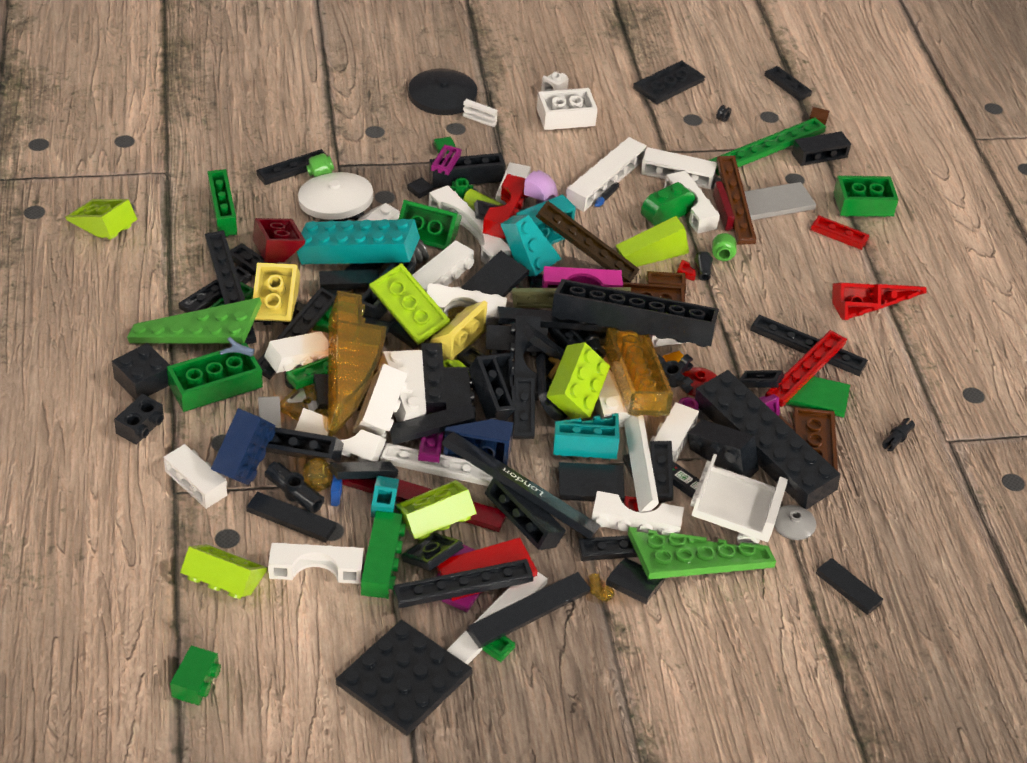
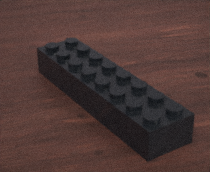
M561 279L554 293L551 316H555L560 320L571 319L581 324L592 323L602 328L612 327L618 331L628 330L639 335L649 334L659 339H675L680 343L690 342L700 347L712 345L719 309Z
M729 370L696 388L695 400L699 404L698 408L716 424L755 436L758 465L776 483H778L780 477L788 479L785 491L801 507L808 509L838 490L841 474Z

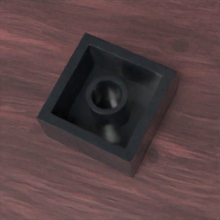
M148 343L112 360L114 379L135 400L141 394L150 396L169 386L167 366H170V364Z

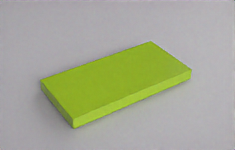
M402 263L369 284V288L417 345L450 324V319Z

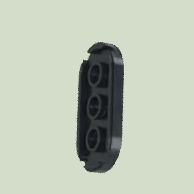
M543 352L536 358L538 396L547 414L555 421H562L568 416L546 397L552 380L547 376L554 365L548 361L550 356Z

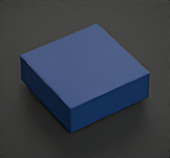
M333 475L331 506H339L342 495V479H336Z

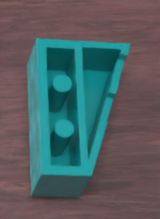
M514 215L501 223L514 260L529 270L530 274L528 276H536L543 271L544 266H551L562 259L529 215Z

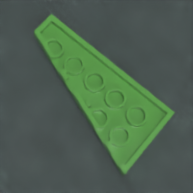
M259 297L136 323L133 325L127 338L129 343L231 344L227 340L228 337H231L235 342L244 344L262 302Z
M634 527L628 528L627 534L648 580L774 568L776 564V559L769 546L744 542L734 545L727 544V540L718 539V542L706 541V537L671 533L667 536L657 534L656 530H649L648 533L638 532L637 528Z

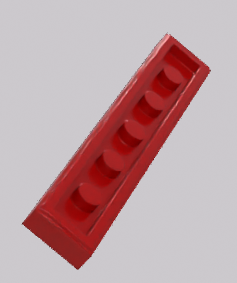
M829 330L784 374V378L781 379L782 381L779 383L778 388H770L766 392L765 397L773 394L778 396L779 406L783 407L846 344L847 339Z

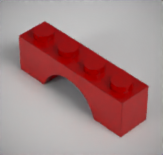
M507 174L501 187V200L507 204L489 208L484 217L483 234L505 239L501 223L516 215L519 209H523L525 198L529 197L524 195L526 178Z

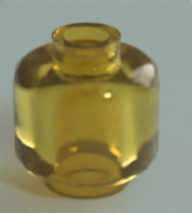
M319 458L311 459L303 467L304 482L317 492L328 488L331 484L329 464Z

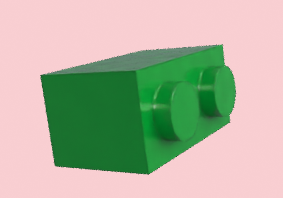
M191 645L170 682L172 698L199 706L203 697L206 698L208 696L213 678H217L220 673L221 664H219L218 653Z

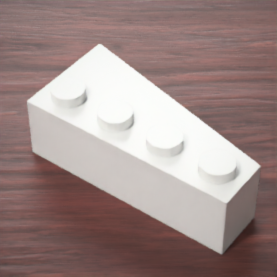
M422 350L383 351L378 370L383 364L407 373L405 381L408 384L404 393H400L398 400L401 403L397 412H394L397 423L424 416L426 414Z

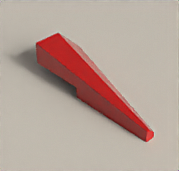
M833 283L832 303L842 320H849L870 311L925 294L927 287Z

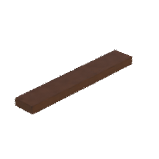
M717 156L716 162L720 178L735 216L733 230L737 245L755 244L757 239L735 156Z

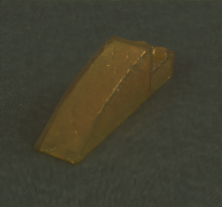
M337 291L328 320L327 436L332 437L353 416L364 400L378 365L386 335L385 326L365 323V318L362 317L365 310V304L362 303V295L344 291Z

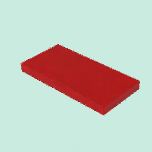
M520 537L450 557L436 567L439 575L442 576L527 559L534 577L537 576L538 572ZM474 594L451 598V600L454 601Z

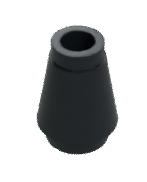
M699 252L694 258V263L699 279L706 281L711 278L713 258L708 252Z

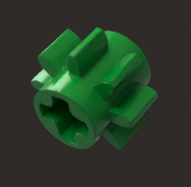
M459 178L452 182L450 188L463 200L466 192L469 189H473V185H469L467 179Z

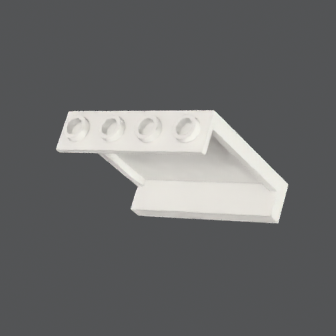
M714 454L711 461L707 460L690 506L694 507L691 516L768 542L776 522L788 479L780 477L776 487L714 466L717 454Z

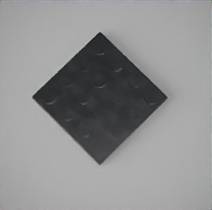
M401 619L335 680L337 686L408 736L473 673L472 667Z

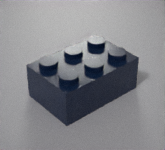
M238 408L211 470L250 485L257 475L256 469L259 462L266 455L267 444L274 437L276 425Z

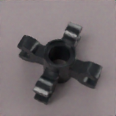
M686 354L679 362H666L660 355L652 359L656 363L653 368L663 373L661 377H657L652 382L655 385L653 390L657 394H661L667 386L672 388L680 386L687 394L694 389L691 386L693 380L683 375L685 371H689L693 367V364L690 363L693 360L691 356Z

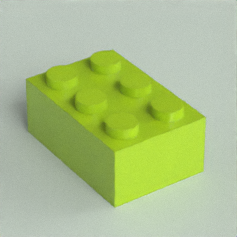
M586 342L567 345L546 397L570 419L590 418L610 365Z

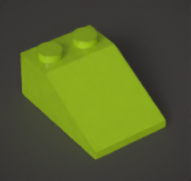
M92 199L65 217L67 221L96 237L107 239L117 237L118 232L130 228L131 224L138 220L129 199Z

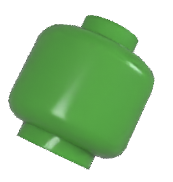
M325 153L310 157L309 165H306L309 176L313 175L314 177L332 173V170H335L331 157Z
M721 233L715 236L712 241L713 256L720 261H728L734 258L737 251L735 238L728 233Z

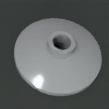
M786 505L779 508L774 528L779 534L788 539L804 540L815 532L816 520L807 509L796 505Z

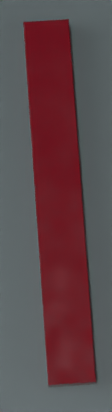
M377 478L342 479V485L373 494ZM399 479L396 501L404 502L433 489ZM473 502L477 514L472 515L471 519L465 522L500 532L506 519L502 511Z

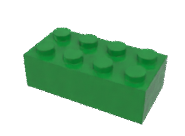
M220 351L167 366L168 384L183 412L263 387L262 369L254 355L252 357L241 353L220 355Z

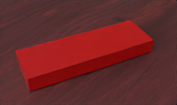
M820 215L815 219L810 229L860 250L864 248L870 236Z

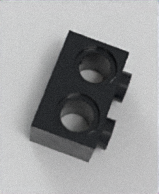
M141 394L114 419L116 434L137 445L164 420L163 404Z

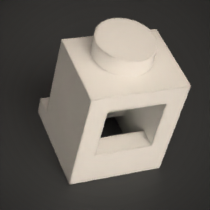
M555 71L547 77H542L541 91L567 90L568 78L564 73H557Z

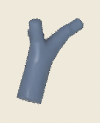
M228 337L227 340L232 346L220 351V355L241 353L252 357L255 349L243 346L235 342L231 337Z

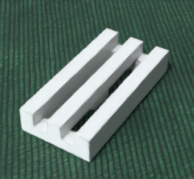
M468 99L463 102V105H465L463 107V117L495 127L498 110Z

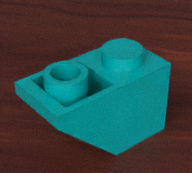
M377 476L370 517L375 518L376 511L394 513L399 479Z

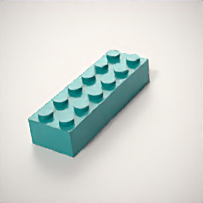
M414 219L306 222L301 232L305 239V245L296 252L301 264L410 262L420 236Z

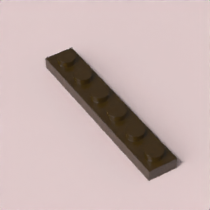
M548 200L535 216L605 269L622 270L623 282L631 283L640 269Z

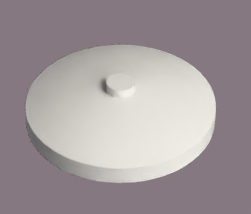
M334 172L316 176L305 182L299 189L298 200L301 209L312 217L326 220L345 219L360 214L371 205L373 201V188L371 183L362 176L346 172Z

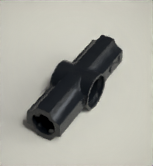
M274 461L268 466V469L265 471V477L285 492L287 500L298 502L309 512L316 513L321 509L325 501L324 497L304 482L302 474L292 473L280 462L276 463Z

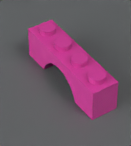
M544 266L542 288H557L561 279L602 287H623L622 270Z

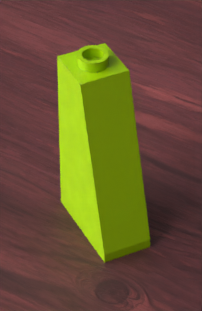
M677 216L616 245L617 253L636 267L689 253L686 230Z

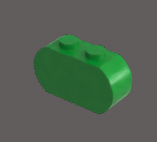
M674 183L650 194L641 207V214L654 226L675 216L680 218L686 215L693 207L695 195L682 183Z

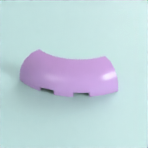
M533 171L525 179L524 195L535 198L536 203L540 204L558 196L555 182L550 175L543 171Z

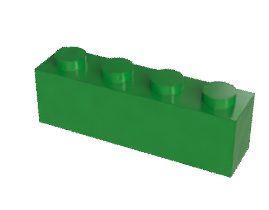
M227 170L207 171L217 231L224 230L225 236L237 235L236 214Z
M376 511L361 579L362 596L389 598L390 590H393V585L396 583V576H393V573L398 572L400 559L397 558V554L402 553L403 541H400V537H405L406 523H402L403 514Z

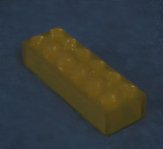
M608 328L604 349L627 414L633 416H669L673 392L649 334L639 335L633 331H618L616 328Z

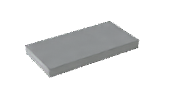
M801 182L744 191L751 220L814 210L816 208V203Z

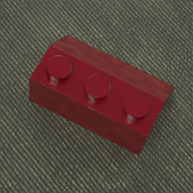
M254 218L253 241L264 262L274 264L285 262L305 245V239L293 219Z

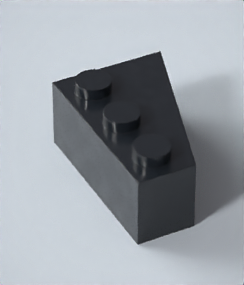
M704 419L700 420L687 432L690 450L708 461H711L713 455L717 454L714 463L717 467L751 478L759 470L754 435Z

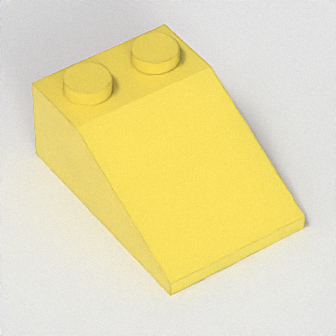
M257 263L253 299L260 297L262 304L255 320L291 322L300 282V272L297 265Z

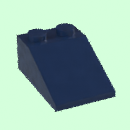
M489 419L446 427L445 438L452 432H455L508 466L514 422ZM444 446V455L463 459Z

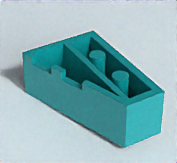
M615 413L612 414V417L603 419L600 416H593V420L582 421L581 418L555 421L553 455L617 459L620 440L619 414Z

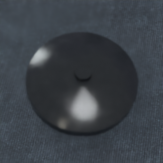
M441 68L430 69L417 74L410 81L408 89L409 99L417 108L435 115L462 113L465 106L463 102L466 99L476 102L478 94L476 83L468 75L456 70Z

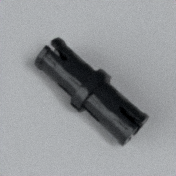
M904 418L898 427H894L890 435L882 442L884 449L891 445L887 450L891 452L899 443L903 442L907 438V434L915 427L913 420L906 424L910 418Z

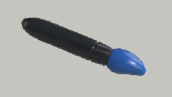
M619 183L612 184L596 199L594 206H602L619 188Z

